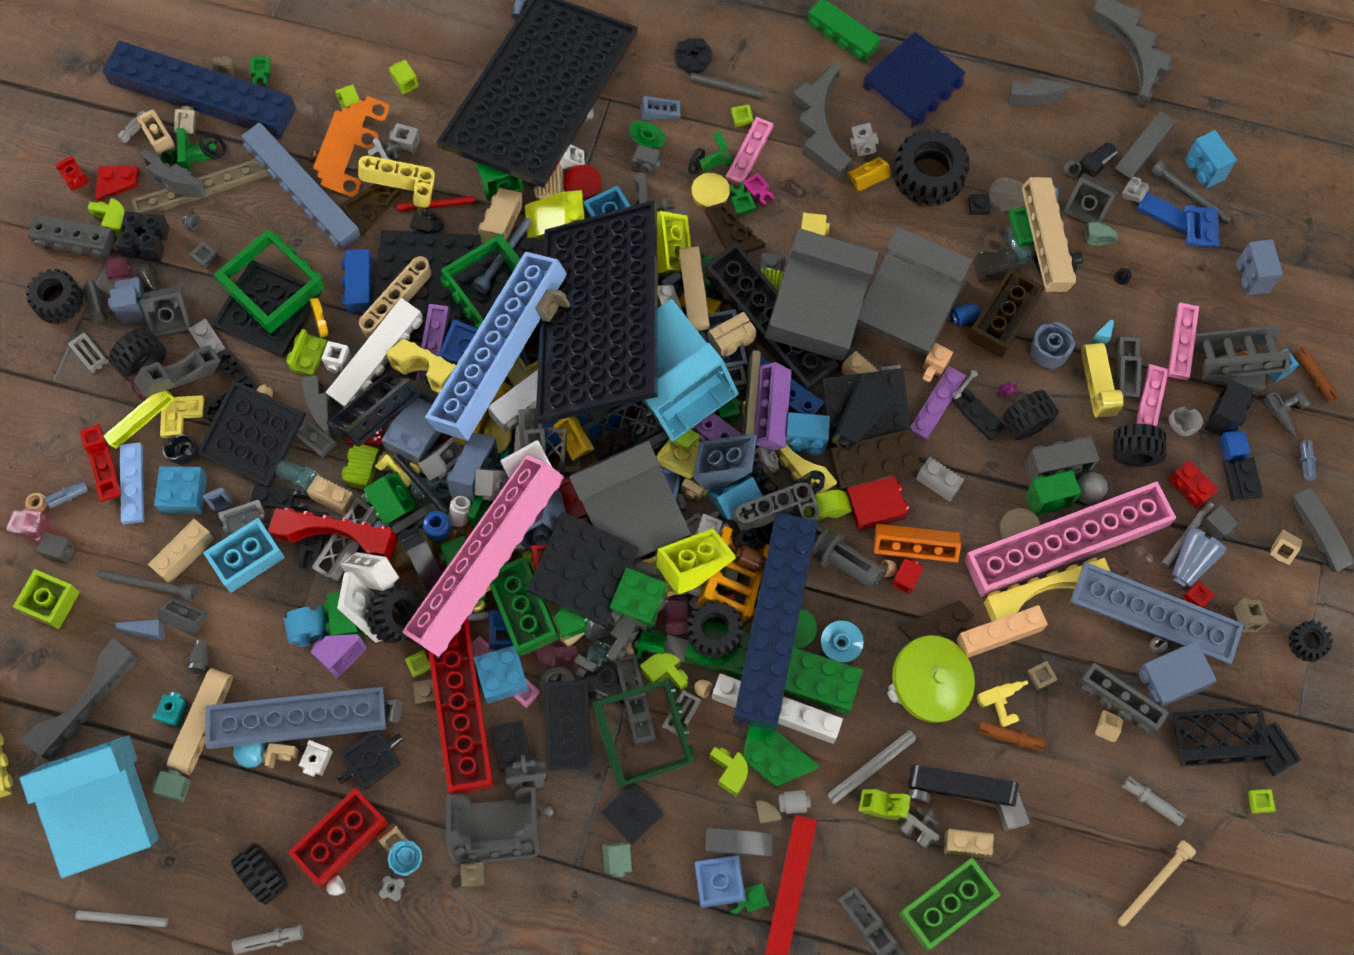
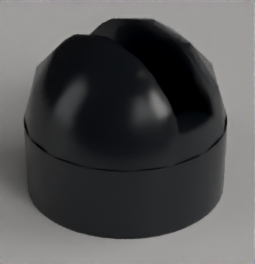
M1120 268L1114 275L1115 281L1120 285L1127 284L1132 278V273L1127 268Z

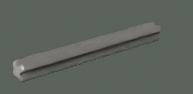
M907 731L829 792L827 795L828 799L833 804H836L915 742L916 736L913 732Z

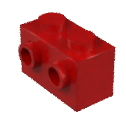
M1190 459L1168 479L1196 510L1211 499L1219 490Z

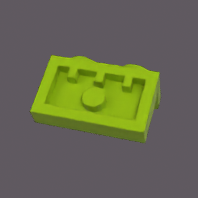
M301 329L300 334H297L295 337L294 348L292 352H289L286 360L291 372L304 376H314L328 343L327 340L308 335L306 330Z

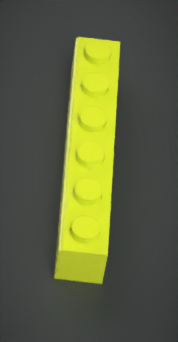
M168 390L151 395L103 437L109 445L117 449L175 400V398Z

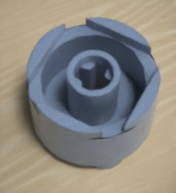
M1059 322L1046 323L1040 326L1030 344V357L1040 366L1055 370L1065 364L1075 346V340L1070 328Z

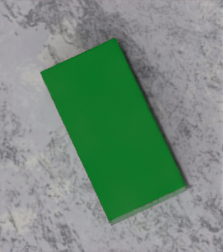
M1026 207L1009 210L1007 214L1017 246L1035 245Z

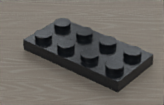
M588 680L544 682L547 771L590 769Z

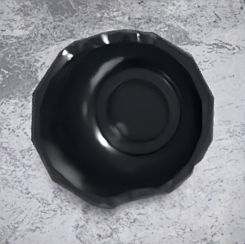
M186 434L171 437L170 444L163 445V455L169 461L180 465L190 462L197 452L196 441Z

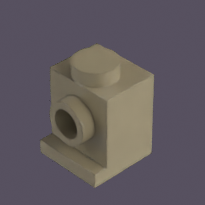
M1245 598L1240 600L1233 608L1238 622L1244 624L1242 633L1257 632L1269 623L1261 600Z

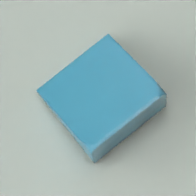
M1110 320L1095 334L1092 343H1104L1105 346L1108 344L1112 336L1114 320Z

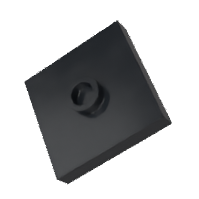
M635 782L631 783L601 812L631 845L664 815Z

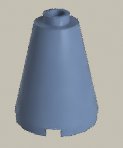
M1191 527L1187 531L1171 575L1174 578L1173 582L1182 588L1185 586L1190 587L1225 554L1226 547L1214 537L1210 539L1205 536V532Z

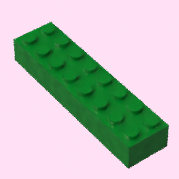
M708 621L703 625L702 632L706 637L718 640L726 636L728 629L724 624ZM742 631L739 646H736V650L733 653L730 652L729 656L725 658L720 656V659L716 660L714 656H711V659H707L705 654L700 656L697 649L693 650L690 642L685 653L684 662L741 681L751 633ZM793 647L784 695L848 716L863 670Z

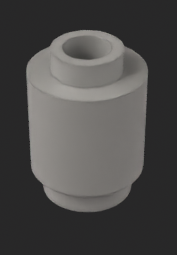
M805 790L787 791L784 794L778 795L780 812H785L786 814L807 812V808L811 807L810 794H805Z

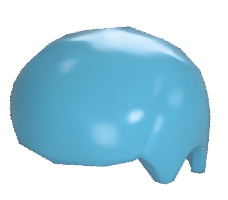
M268 743L234 746L233 756L237 763L243 767H257L263 762V753L268 748Z
M409 840L395 843L390 848L387 857L389 867L396 874L409 875L417 870L421 864V848L414 841Z

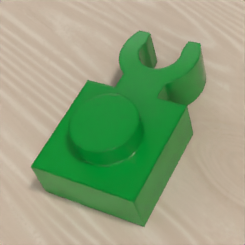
M270 56L251 57L250 74L254 77L252 80L253 84L258 85L259 82H263L264 87H268L266 77L271 76Z
M742 181L739 182L740 189L738 190L734 189L731 184L730 193L733 195L731 202L737 216L756 212V206L750 192L744 193V183Z
M762 883L744 889L746 901L736 902L738 907L730 912L731 914H737L743 907H746L747 913L769 906Z

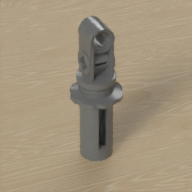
M794 511L787 513V515L796 516ZM817 525L812 555L821 557L820 566L825 568L830 563L870 590L874 589L882 578L885 568L844 543L845 534L839 533L835 537L831 534V531L828 529L822 530Z

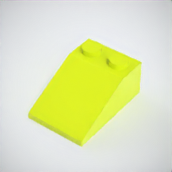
M582 190L560 192L526 204V218L531 219V224L527 228V238H544L545 229L584 219Z
M712 528L659 548L656 567L677 595L700 586L735 559V554L715 529Z

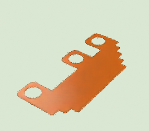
M367 96L365 101L359 100L357 105L352 103L350 108L343 107L341 112L337 110L334 112L313 167L319 171L317 176L322 178L321 186L350 197L357 195L361 185L360 180L346 175L344 172L355 145L368 150L375 146L374 142L370 145H365L361 137L365 133H370L376 139L379 138L378 133L364 128L362 125L366 115L384 121L390 108L387 103ZM376 104L382 105L385 109L384 114L381 116L375 115L372 111L373 106ZM352 180L355 182L356 189L353 192H347L343 187L345 181Z

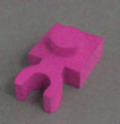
M759 173L743 181L744 189L750 192L753 200L759 197L762 207H766L767 203L764 200L766 198L770 199L772 203L774 202V194L768 191L770 186Z

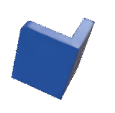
M1245 431L1225 432L1219 439L1223 460L1247 458L1251 453Z

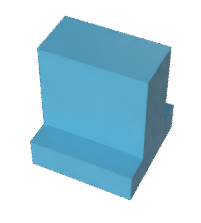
M670 299L658 308V397L642 401L673 442L739 393L722 358L710 343H706L676 303Z
M129 735L46 763L20 777L28 804L36 803L61 878L146 849L159 839L134 766V762L138 759Z

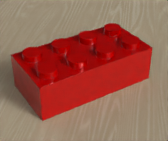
M355 788L308 832L288 854L318 886L323 888L331 878L335 877L389 823Z

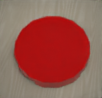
M577 165L567 171L564 177L565 191L582 190V199L586 201L600 193L602 177L599 171L592 166Z

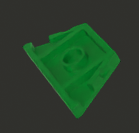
M749 726L743 757L750 768L775 788L819 768L816 762L777 731Z

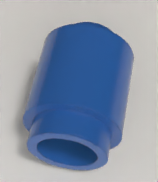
M969 302L952 308L949 317L952 324L960 327L976 321L981 312L977 303Z

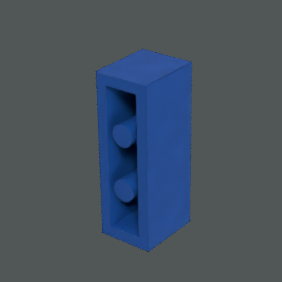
M369 249L346 250L345 258H342V269L345 270V276H342V287L345 288V293L342 294L343 306L346 305L348 313L366 312L372 305V257Z

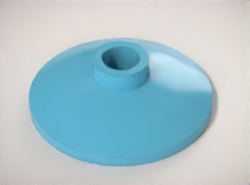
M833 622L822 633L821 647L825 655L831 660L840 663L850 662L856 659L863 649L864 640L862 633L857 626L850 622ZM840 640L844 641L845 646L840 647L837 642Z

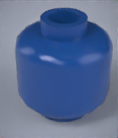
M433 511L424 518L423 528L429 539L442 541L449 537L452 525L447 514L442 511Z

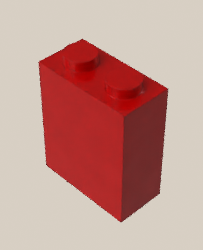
M895 476L848 487L846 490L853 510L851 514L857 532L875 528L876 524L886 525L905 520L909 512L908 503L906 500H903L901 495V483L896 481Z

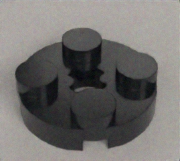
M690 38L678 42L675 50L676 66L679 69L681 67L683 70H686L688 74L704 72L712 61V51L709 45L706 44V40L703 38ZM696 54V58L692 59L689 55Z

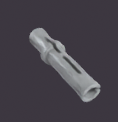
M1131 776L1124 781L1122 788L1137 797L1140 803L1144 802L1178 827L1184 822L1187 815L1151 791V788L1148 786L1144 787Z
M301 925L286 929L276 928L273 932L233 940V953L238 955L274 945L280 947L287 942L303 940V929Z

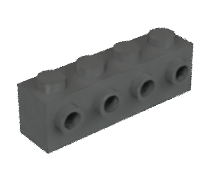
M39 215L34 216L28 232V237L37 247H50L61 252L66 250L77 255L88 254L94 258H110L116 241V237L110 228Z
M1093 663L1087 669L1077 684L1085 695L1095 697L1103 707L1114 710L1122 720L1132 722L1144 734L1152 735L1158 731L1169 714L1168 711L1096 663Z

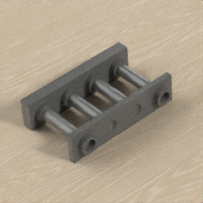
M1279 325L1196 334L1195 351H1205L1207 359L1204 361L1203 375L1205 380L1288 372L1290 353L1289 351L1279 352L1275 344L1278 343ZM1267 344L1270 353L1258 354L1255 345ZM1246 347L1249 355L1237 356L1234 348ZM1226 349L1228 357L1216 358L1214 350Z

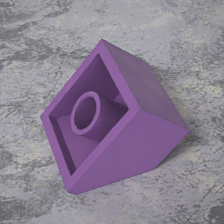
M357 634L326 636L323 640L319 639L313 645L311 653L337 679L367 647Z

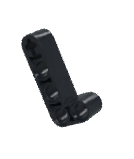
M416 525L399 534L398 537L429 594L442 576V572Z

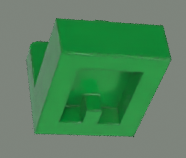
M642 630L641 637H636L634 650H638L637 658L641 659L643 650L664 654L668 634L649 630L645 632Z

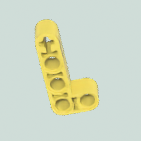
M363 156L359 159L358 177L362 181L414 191L413 203L415 206L426 208L430 205L435 173L431 168L372 156Z
M1104 343L1082 345L1081 356L1095 418L1117 416L1123 407V394L1121 390L1114 389L1106 347Z

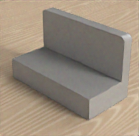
M1019 792L1017 794L1016 806L1014 807L994 804L1004 832L1029 824Z

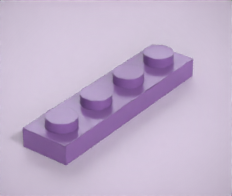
M429 304L421 348L429 350L436 356L439 355L445 341L450 307ZM417 371L415 381L423 378L428 371Z
M948 366L912 423L913 435L924 441L928 439L953 398L952 394L958 391L966 377L965 374Z

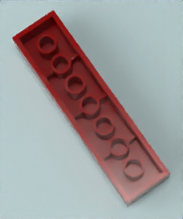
M467 616L459 632L453 636L448 643L447 649L439 657L428 650L447 788L450 794H464L495 788L478 672L474 661L475 652L470 620Z

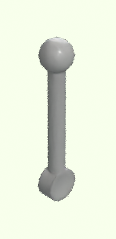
M972 370L970 376L959 390L952 394L954 399L961 397V392L973 378L977 377L978 372L976 370Z

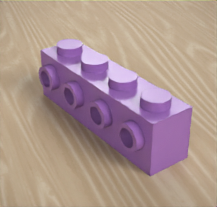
M776 362L760 366L754 434L757 435L756 445L769 451L785 448L790 396L791 370Z
M712 413L691 428V430L700 435V442L741 436L739 431L715 413Z

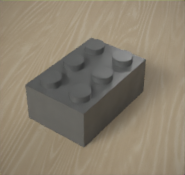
M1081 436L1070 442L1058 441L1051 446L1039 445L1034 447L1025 461L1024 467L1031 485L1034 478L1041 475L1046 477L1052 476L1060 470H1065V472L1073 470L1075 477L1082 476L1084 473L1091 472L1100 459L1092 437L1084 438V436Z

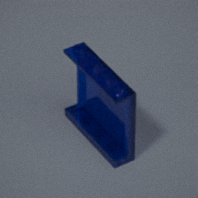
M914 32L864 76L863 88L866 91H869L871 88L875 89L912 120L910 127L913 128L917 124L923 123L930 112H935L942 101H947L955 89L958 90L962 87L965 71L917 32Z

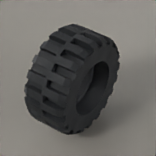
M925 129L922 133L917 131L913 133L912 137L908 136L904 139V143H901L893 168L894 182L896 186H899V191L903 195L906 194V198L910 201L916 200L917 204L922 205V203H926L927 206H933L934 203L942 205L945 203V200L950 202L955 196H958L962 187H964L970 167L969 154L966 153L967 149L965 146L959 144L960 140L956 137L952 138L948 132L942 133L940 132L941 130L937 129L935 131ZM921 159H934L941 162L946 167L948 173L939 177L927 176L921 173L914 163Z

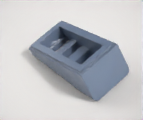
M643 96L640 103V119H680V101Z
M223 487L203 495L204 500L214 513L234 505L230 493Z
M158 619L116 623V628L124 634L160 641L165 640V625Z

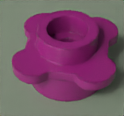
M1008 381L999 386L1001 390L996 393H1001L1004 398L1017 391L1015 385L1018 383L1012 384L1011 381Z

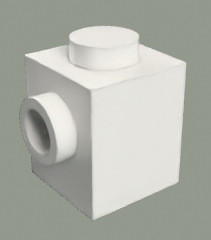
M328 341L322 361L328 371L338 373L342 372L349 364L352 355L347 345Z

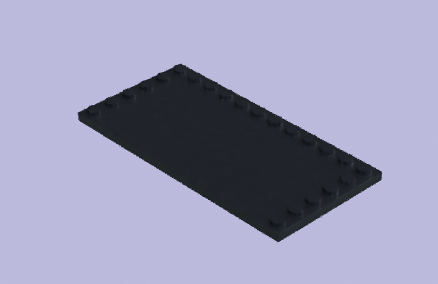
M530 0L439 137L437 148L544 188L638 33V27L565 0Z
M655 200L545 229L543 256L559 260L567 273L558 290L566 295L570 306L569 308L559 306L550 322L543 321L542 318L540 319L536 399L537 423L544 424L658 397L657 204Z

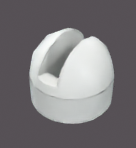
M337 875L327 882L326 890L329 894L340 895L345 892V885L340 876Z

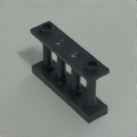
M386 372L327 421L326 424L337 439L347 433L354 445L360 447L420 396L411 380L405 378L396 386L390 383L393 378L389 372Z

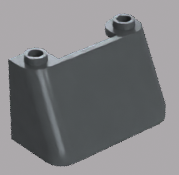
M520 788L515 792L514 800L471 803L470 798L463 793L447 795L446 843L450 860L456 864L536 857L540 851L536 788Z

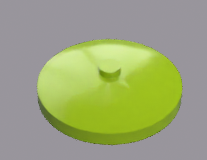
M924 636L915 639L902 648L894 662L892 679L895 693L902 706L914 717L931 723L945 722L963 713L971 702L975 687L972 665L964 651L949 639L940 636Z

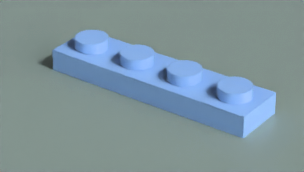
M141 442L120 445L121 522L123 524L144 522L143 445Z

